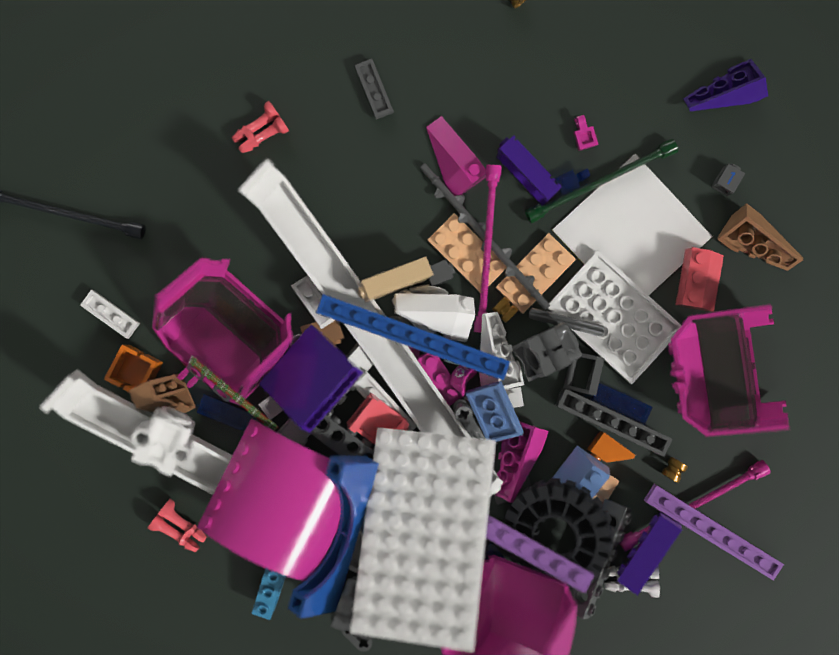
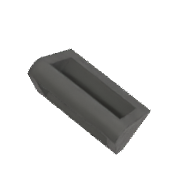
M581 353L582 358L592 360L586 389L572 386L577 360L568 365L563 388L596 396L604 358Z

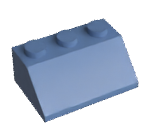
M576 446L552 479H560V483H565L566 480L576 482V488L586 487L591 491L589 496L593 498L610 477V470L604 463L579 446Z

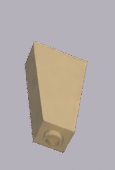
M424 257L365 279L358 284L357 290L360 298H364L366 303L420 284L434 274L427 258Z

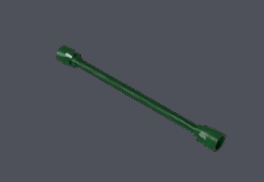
M673 139L663 142L654 152L582 186V188L580 187L569 194L547 203V205L538 204L526 209V217L532 224L543 218L549 210L564 204V202L575 199V197L577 198L656 158L664 159L678 153V146Z

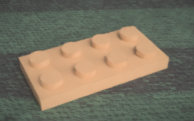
M454 213L427 241L449 263L451 262L452 266L481 293L482 266H484V252L481 250L483 241L465 223H459V217ZM492 250L489 263V285L507 268Z
M548 233L516 267L524 276H534L533 286L542 295L576 259ZM515 276L505 277L495 287L522 314L536 301Z

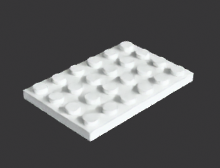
M598 250L549 303L551 306L548 308L552 313L603 325L605 330L602 336L573 329L570 330L600 357L604 358V361L630 384H633L671 342V338L682 326Z

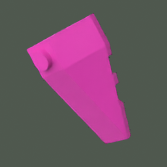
M442 116L426 127L444 183L454 196L463 195L486 178L485 167Z
M521 421L519 422L524 431L523 435L501 440V453L498 456V459L501 461L500 470L497 472V475L503 483L496 496L513 503L539 457L548 431Z

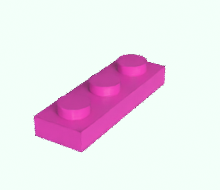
M424 353L417 358L449 406L464 397L451 385V375L439 357Z

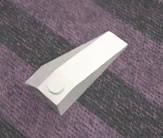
M446 294L394 295L396 314L414 323L420 322L428 326L427 329L431 331L436 330L449 340L467 341L475 318L474 298Z
M498 312L482 314L480 351L510 361L504 380L479 372L480 384L484 386L502 381L505 389L522 386L524 381L519 361H515L512 355V345H508L506 341V331Z

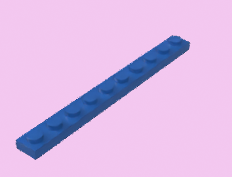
M325 294L322 295L316 312L325 317L500 380L505 379L510 361Z

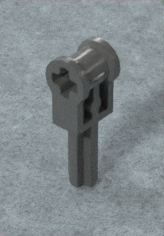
M458 399L455 401L453 409L456 419L462 422L472 438L485 439L472 413L468 400Z

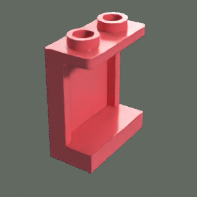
M371 392L346 422L352 432H358L373 444L376 443L378 427L406 431L409 429V422L404 416Z

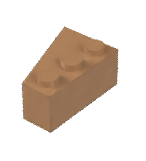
M180 373L147 381L129 390L131 399L136 409L154 412L157 407H168L186 413L195 409L196 406L185 380L177 378Z

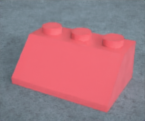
M695 247L685 249L675 305L714 312L723 255L711 250Z

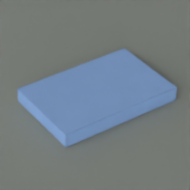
M502 381L473 388L465 392L486 440H495L497 442L523 435L524 431Z

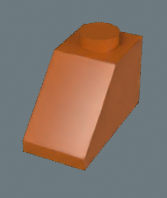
M602 431L598 433L587 448L591 452L590 455L606 463L633 459L636 456Z

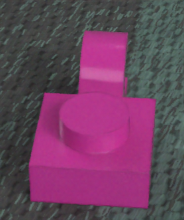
M584 115L576 117L574 120L578 131L574 132V137L578 150L581 151L597 146L598 141L594 127H587Z

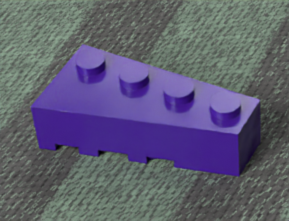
M661 511L651 519L647 532L644 531L639 537V544L636 549L633 547L629 552L627 563L625 565L621 564L616 572L618 574L617 582L637 596L682 531L681 523Z

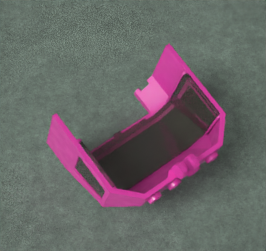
M201 258L156 296L152 328L164 347L186 366L177 378L179 380H183L190 373L187 366L193 356L246 399L260 385L259 383L263 380L264 376L276 365L292 341L291 314L289 313L284 321L227 271L230 259L210 261V259ZM191 368V371L195 375L200 377L199 372L194 368ZM194 376L187 382L186 386L191 388L199 379ZM205 376L202 381L213 390L215 384ZM217 389L219 395H221L224 398H227L222 391ZM232 398L229 400L230 402L239 405V404H238L235 400H233Z
M771 305L689 316L671 338L672 343L668 345L670 355L674 356V362L671 363L672 371L670 372L671 376H677V382H674L672 386L675 389V393L680 396V402H677L678 413H682L683 419L705 436L789 429L788 413H783L782 408L787 407L786 400L761 403L750 327L774 324V320L769 319L768 315L772 314Z

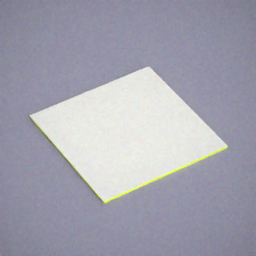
M634 154L621 167L629 163H632L640 158L636 154ZM645 164L599 186L552 230L583 264L598 250L648 296L683 264L685 249L691 247L701 248L713 237Z

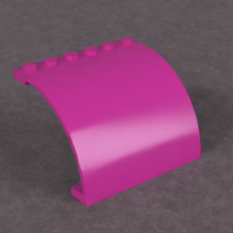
M251 419L197 528L224 547L256 564L280 574L306 581L322 563L337 533L340 522L341 505L339 493L334 483L326 476L330 459L278 434L257 420Z

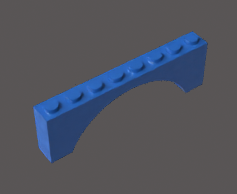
M367 456L330 457L326 476L334 483L339 493L341 505L340 522L333 544L322 563L306 581L293 589L288 609L299 618L337 611L379 466L378 462Z

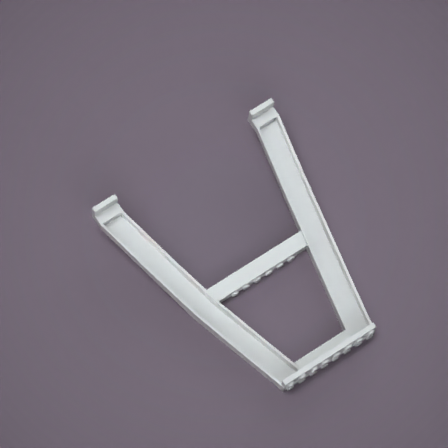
M266 160L239 191L259 208L322 295L325 294L385 316L375 300L365 303L364 298H360L357 290L358 284L361 282L287 179L273 167L272 163ZM344 323L358 342L346 356L363 373L368 371L374 364L420 432L471 438L461 422L456 419L454 412L408 346L403 344L397 345L395 341ZM78 369L40 407L46 413L53 409L66 420L133 454L137 449L131 440L133 433L141 422L150 421L153 415L148 411L136 409L135 404L98 386ZM353 385L328 412L330 416L334 412V407L337 404L341 405L345 401V399L347 398L346 394L350 390L353 391L354 389H356ZM291 418L277 431L278 434L302 446L307 443V437L310 435L309 432L299 428ZM322 419V420L318 423L317 426L321 427V424H320V423H321L324 419ZM190 434L189 437L194 442L190 459L184 464H176L173 474L213 495L233 455ZM494 470L490 497L500 490L503 483ZM361 528L349 569L357 574L363 541ZM332 541V543H331V545H330V547H329V549H328L326 555L328 554V552H329V550H330V548H331V546H332V544H333V541Z

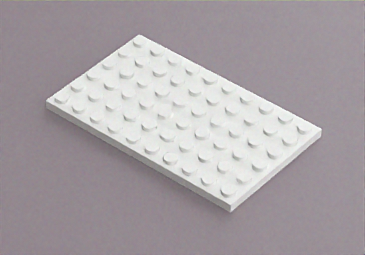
M377 428L373 460L378 462L379 466L367 503L350 633L463 651H474L496 446L495 440Z

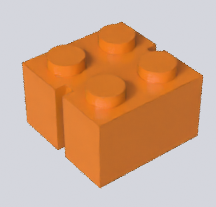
M121 345L104 380L117 387H124L123 390L129 392V390L147 381L154 380L163 362L149 354H144L145 352L131 345Z

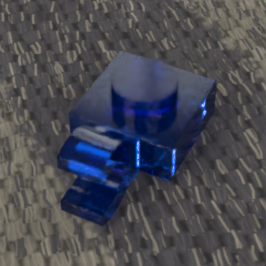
M588 168L576 175L571 170L555 178L556 184L560 183L562 186L560 193L564 196L580 188L579 182L589 178L591 175Z

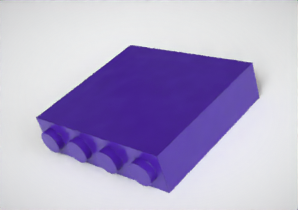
M310 325L259 384L299 428L311 433L363 374V371L320 330Z

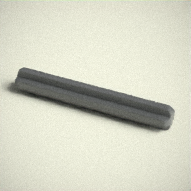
M531 308L529 311V318L553 325L565 322L569 329L596 336L604 334L605 327L603 325L536 308Z

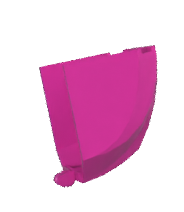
M491 555L489 559L483 560L474 651L441 647L442 655H569L575 628L577 603L572 599L567 583L496 555Z

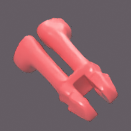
M270 101L264 104L265 112L258 119L246 126L243 125L232 136L234 143H238L247 137L248 140L238 148L241 153L252 151L254 147H258L261 142L277 133L285 134L289 131ZM274 121L272 125H270L269 127H267L266 129H264L263 131H261V132L258 133L257 135H254V134H253L255 131H257V130L260 129L261 127H263V126H265L266 124H268V123Z
M170 498L150 523L148 529L160 531L175 539L185 549L196 552L200 547L190 536L192 535L200 542H204L207 536L197 528L196 524L190 523L175 512V502ZM164 518L184 530V534L169 525Z

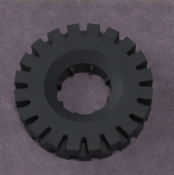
M550 479L547 483L541 480L535 482L532 487L528 486L513 501L504 518L506 519L504 524L543 546L545 544L541 542L538 535L539 522H544L546 518L550 517L566 521L575 531V542H577V545L574 549L570 548L568 552L558 554L593 573V580L601 573L602 568L605 567L614 543L612 542L614 537L613 526L609 525L611 517L608 510L603 511L601 509L603 506L602 501L597 496L594 499L589 496L591 493L589 489L584 486L578 489L576 488V482L566 480L565 483H560V479ZM510 553L509 558L512 562H519L524 567L558 579L518 555ZM567 584V585H568V590H573V589H574L573 586Z

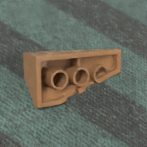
M747 203L730 217L717 239L732 251L747 253L751 258L758 257L766 260V263L787 271L803 261V257L783 236Z

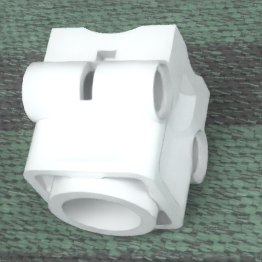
M157 407L150 421L141 422L132 435V443L137 447L132 461L153 465L160 472L171 476L176 464H184L190 459L194 442L189 436L195 422L186 414L175 409Z

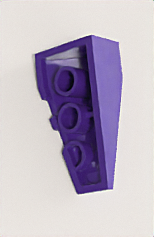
M749 59L727 70L728 73L721 78L717 76L713 79L712 84L707 87H700L683 100L689 111L750 104L768 97L766 77L753 60Z

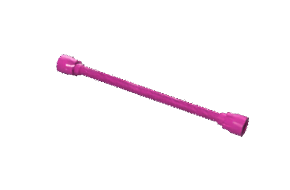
M486 165L485 173L489 188L487 199L488 211L486 214L487 226H485L486 236L484 239L485 251H483L484 266H482L483 278H481L480 310L474 322V332L480 333L482 314L488 313L486 311V302L488 299L490 248H492L491 238L493 235V208H495V188L501 176L502 166Z
M760 460L750 466L745 474L704 495V497L702 496V498L689 503V506L694 509L701 507L705 503L739 486V484L741 485L752 479L757 480L770 474V468L764 460ZM650 526L639 532L625 534L623 541L619 543L624 552L638 545L639 537L644 531L647 532Z

